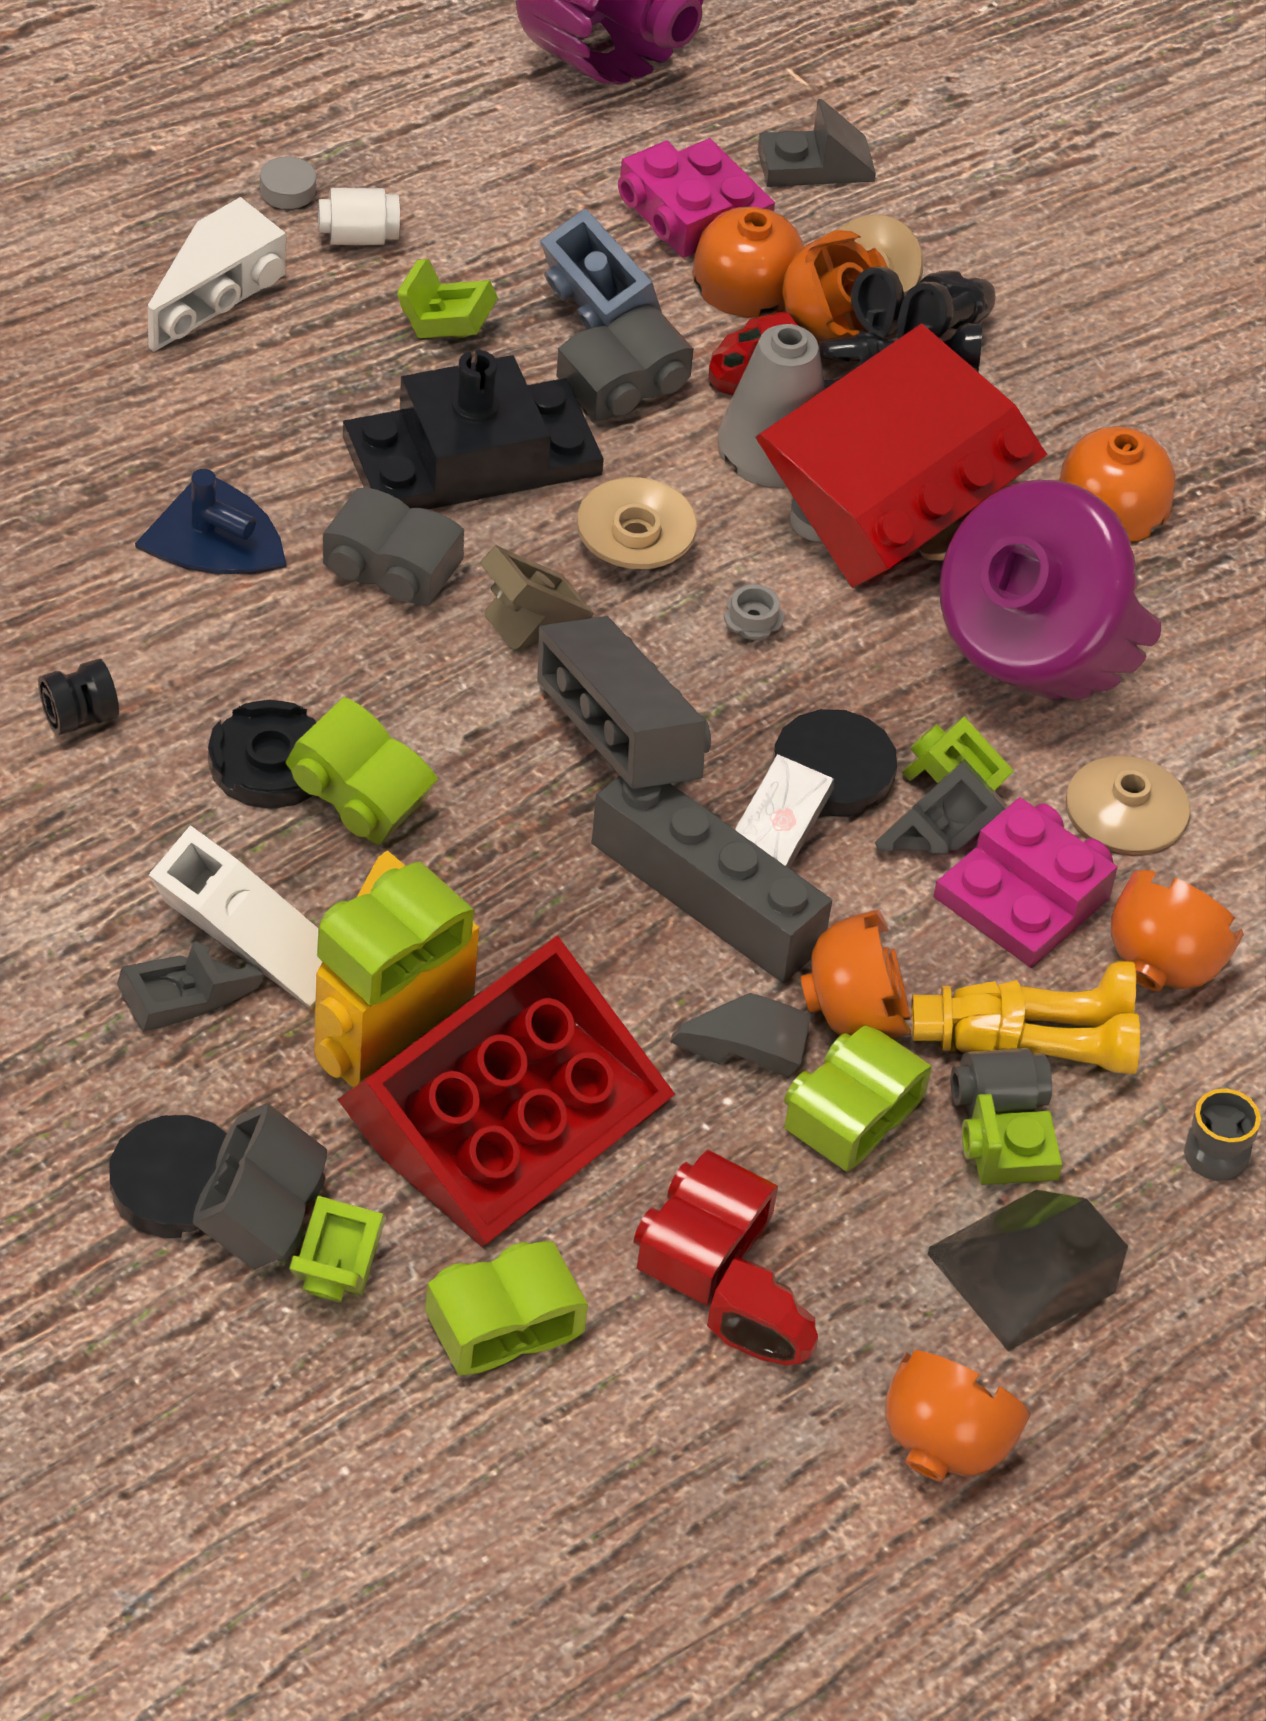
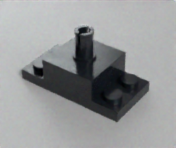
M475 350V362L471 363L472 356L470 351L460 357L457 366L401 376L400 410L343 421V439L363 488L385 492L399 499L409 508H439L600 476L603 472L604 458L567 378L527 385L514 355L495 358L487 351Z

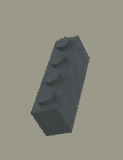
M608 616L539 626L538 683L631 789L703 778L704 753H708L711 747V733L707 720L682 696L679 689L675 688L663 676L656 665L649 661L635 646L632 639L626 636Z
M618 776L596 794L591 844L783 984L811 960L812 950L819 936L828 929L833 901L830 897L671 783L631 789L624 779Z

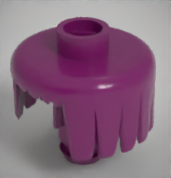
M515 0L520 24L526 35L536 45L600 83L623 85L631 81L629 77L641 79L653 72V66L643 58L664 63L672 56V48L682 47L693 38L702 20L703 0ZM600 22L610 34L615 49L609 53L591 51L576 35L588 38L591 35L592 25Z
M1031 480L1003 488L982 501L970 512L955 532L948 546L941 569L939 588L941 611L947 630L961 653L975 667L989 676L1016 688L1051 700H1058L1063 696L1073 700H1081L1090 697L1094 691H1108L1121 682L1122 677L1115 673H1134L1146 660V653L1137 645L1153 646L1161 635L1160 619L1144 608L1133 592L1138 585L1134 570H1136L1135 556L1131 548L1129 536L1122 526L1121 520L1116 512L1099 497L1080 486L1057 480Z

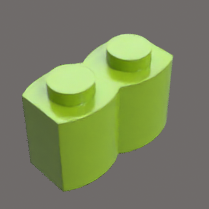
M346 697L340 699L296 742L286 760V764L292 771L295 782L301 789L308 794L319 796L332 803L339 812L343 824L350 832L359 837H365L378 845H381L427 799L438 781L436 774L418 754L403 743L391 738L382 724L370 712Z
M421 861L408 864L400 869L393 868L377 879L370 894L358 896L350 901H340L324 914L318 929L317 957L370 1006L379 1004L403 990L421 972L440 966L463 949L471 940L474 909Z
M864 1025L852 1036L844 1033L832 1044L822 1066L812 1074L808 1071L802 1072L790 1085L784 1098V1103L788 1106L784 1129L848 1172L861 1163L879 1144L885 1134L897 1127L926 1095L932 1065L875 1028Z
M553 1241L513 1244L502 1251L498 1258L492 1262L452 1264L440 1271L433 1280L427 1283L425 1313L458 1375H472L485 1372L513 1360L520 1354H532L556 1348L577 1338L585 1331L588 1303Z

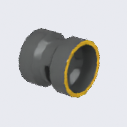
M1227 1088L1214 1089L1199 1099L1194 1111L1192 1127L1189 1129L1184 1148L1186 1161L1196 1173L1204 1178L1222 1181L1231 1180L1241 1175L1247 1168L1251 1156L1252 1143L1256 1140L1261 1121L1259 1109L1252 1099L1239 1091Z

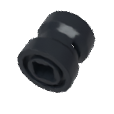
M102 659L82 663L76 672L70 674L54 671L41 675L38 678V689L47 721L56 735L77 730L80 722L92 719L97 723L116 719L119 716V702L115 685Z

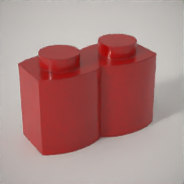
M706 1150L693 1165L684 1162L674 1175L667 1193L669 1200L660 1211L653 1207L650 1208L637 1227L633 1243L640 1246L636 1269L708 1306L712 1303L716 1288L733 1259H742L750 1251L769 1223L774 1213L778 1185L710 1150Z

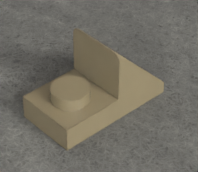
M497 545L480 561L481 566L495 582L491 586V590L496 598L486 608L484 612L485 617L513 650H523L539 643L540 625L589 619L595 614L561 573Z

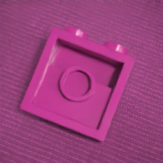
M711 138L680 151L666 140L623 158L621 161V172L618 179V190L621 198L627 206L634 208L652 226L655 234L661 240L666 241L682 258L696 253L702 231L721 213L737 207H759L772 211L775 209V202Z
M1019 797L980 830L977 847L936 881L933 897L1028 967L1032 968L1110 899L1118 866L1113 863L1110 851L1102 842L1093 838L1086 839L1083 842L1064 829L1063 820L1054 808L1043 803L1034 807Z

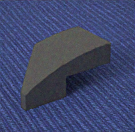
M964 759L875 841V844L880 850L931 851V853L947 854L949 850L961 849L982 828L1001 813L1007 804Z
M194 941L188 958L179 955L122 966L117 986L144 1032L186 1021L227 1005L259 988L263 974L258 967L248 963L245 968L236 969L212 959L209 955L210 947Z
M748 993L681 1024L672 1034L670 1042L717 1064H720L732 1052L789 1078L801 1066L811 1014L773 999Z

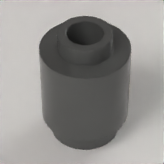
M1027 1047L965 1052L961 1058L960 1066H953L951 1070L950 1083L953 1101L956 1106L963 1105L966 1114L970 1118L973 1116L976 1098L979 1094L992 1095L996 1114L1034 1112L1036 1106L1049 1105L1051 1101L1052 1074L1049 1060L1044 1053L1032 1054Z

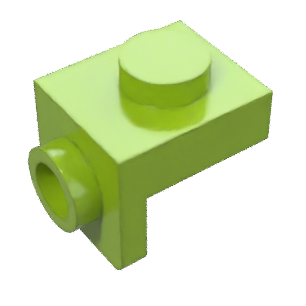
M429 259L416 260L397 292L400 306L407 315L418 338L448 336L464 338L470 335H477L498 300L490 280L441 284Z
M317 1196L299 1257L293 1256L289 1268L298 1279L305 1280L302 1291L336 1302H342L344 1292L363 1297L386 1221L385 1215Z

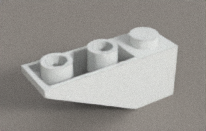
M241 197L197 221L148 304V348L155 352L172 341L185 337L191 330L218 314L229 311L235 304L263 288L272 286L278 279L285 276L286 233Z
M189 826L149 874L165 903L247 963L258 967L262 974L312 1010L316 1003V973L323 962L317 957L318 928L239 860L195 828Z

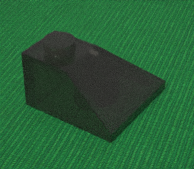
M1036 1189L931 1245L928 1250V1256L1009 1352L1115 1293L1128 1245L1087 1198Z

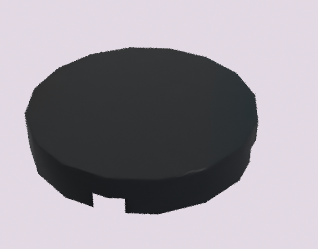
M269 699L245 703L233 709L232 717L226 719L222 724L220 719L211 732L208 744V764L214 782L227 796L248 806L275 809L294 806L309 799L314 795L308 794L298 786L293 778L292 771L286 764V760L296 742L317 722L315 719L307 716V709L292 702Z
M820 709L799 715L783 727L774 746L773 761L778 754L834 779V789L820 813L823 816L850 817L863 813L864 806L871 805L876 800L877 806L886 799L895 781L897 771L896 748L886 731L869 718L847 710Z
M165 1115L135 1126L119 1140L109 1160L110 1191L120 1216L139 1231L161 1238H182V1232L198 1230L199 1228L193 1224L195 1207L206 1183L216 1170L217 1156L227 1133L215 1123L191 1115ZM199 1229V1235L205 1233Z

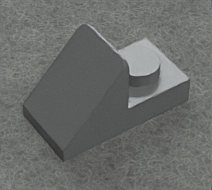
M822 99L817 101L814 130L759 133L757 150L766 187L875 182L876 172L866 136Z

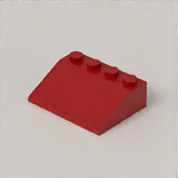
M922 323L755 436V439L852 588L890 569L1048 455L1018 407Z
M557 935L529 954L337 1100L376 1153L476 1243L483 1247L676 1094Z

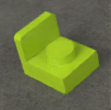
M964 716L946 731L938 724H935L910 747V750L917 757L901 773L910 782L926 770L939 783L965 759L995 791L1014 770Z
M977 1095L972 1119H964L962 1124V1145L966 1159H975L980 1185L1059 1180L1062 1161L1051 1112L1037 1111L996 1114L992 1095Z

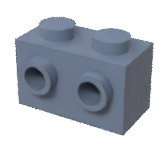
M587 208L540 240L550 268L544 272L547 282L561 300L565 301L571 297L580 307L577 309V314L587 330L600 326L607 327L622 314L645 305H655L662 313L652 281Z

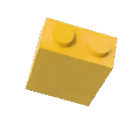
M387 850L377 858L358 896L370 894L374 883L386 871L393 868L400 869L406 865ZM473 922L471 940L451 959L434 969L421 972L399 993L386 1001L371 1006L322 962L316 973L314 1054L321 1067L329 1075L335 1078L341 1077L354 1087L470 1000L475 994L479 926Z

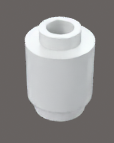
M330 188L329 199L318 200V232L329 233L330 245H384L385 240L399 239V194H385L384 188Z

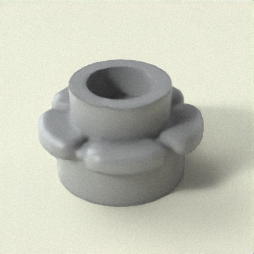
M749 584L738 588L733 593L732 598L727 602L726 608L728 611L724 614V620L728 628L738 633L741 637L749 640H759L769 637L772 630L777 631L781 628L784 622V613L779 609L780 601L773 590L763 585Z

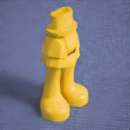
M1133 961L1110 963L1098 987L1087 991L1046 990L1022 986L1017 980L1001 984L993 981L961 987L955 990L953 998L950 986H942L940 995L912 994V1040L940 1041L941 1050L955 1052L957 1048L964 1053L1027 1047L1032 1054L1044 1053L1046 1056L1098 1065L1114 1073L1136 1074L1140 1053L1139 1015L1134 1013L1136 1001L1135 963ZM1025 1022H1054L1092 1028L1048 1027L1029 1024Z

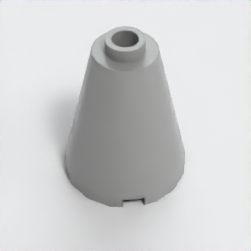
M782 324L767 329L761 335L720 422L717 436L719 454L724 462L727 456L737 466L736 474L746 481L766 487H786L755 439V436L825 389L818 342L808 330L793 324Z

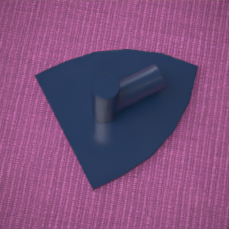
M199 469L192 474V482L135 543L136 548L160 560L188 570L214 574H253L286 567L281 538L269 516L249 496L216 478L214 472L208 469Z

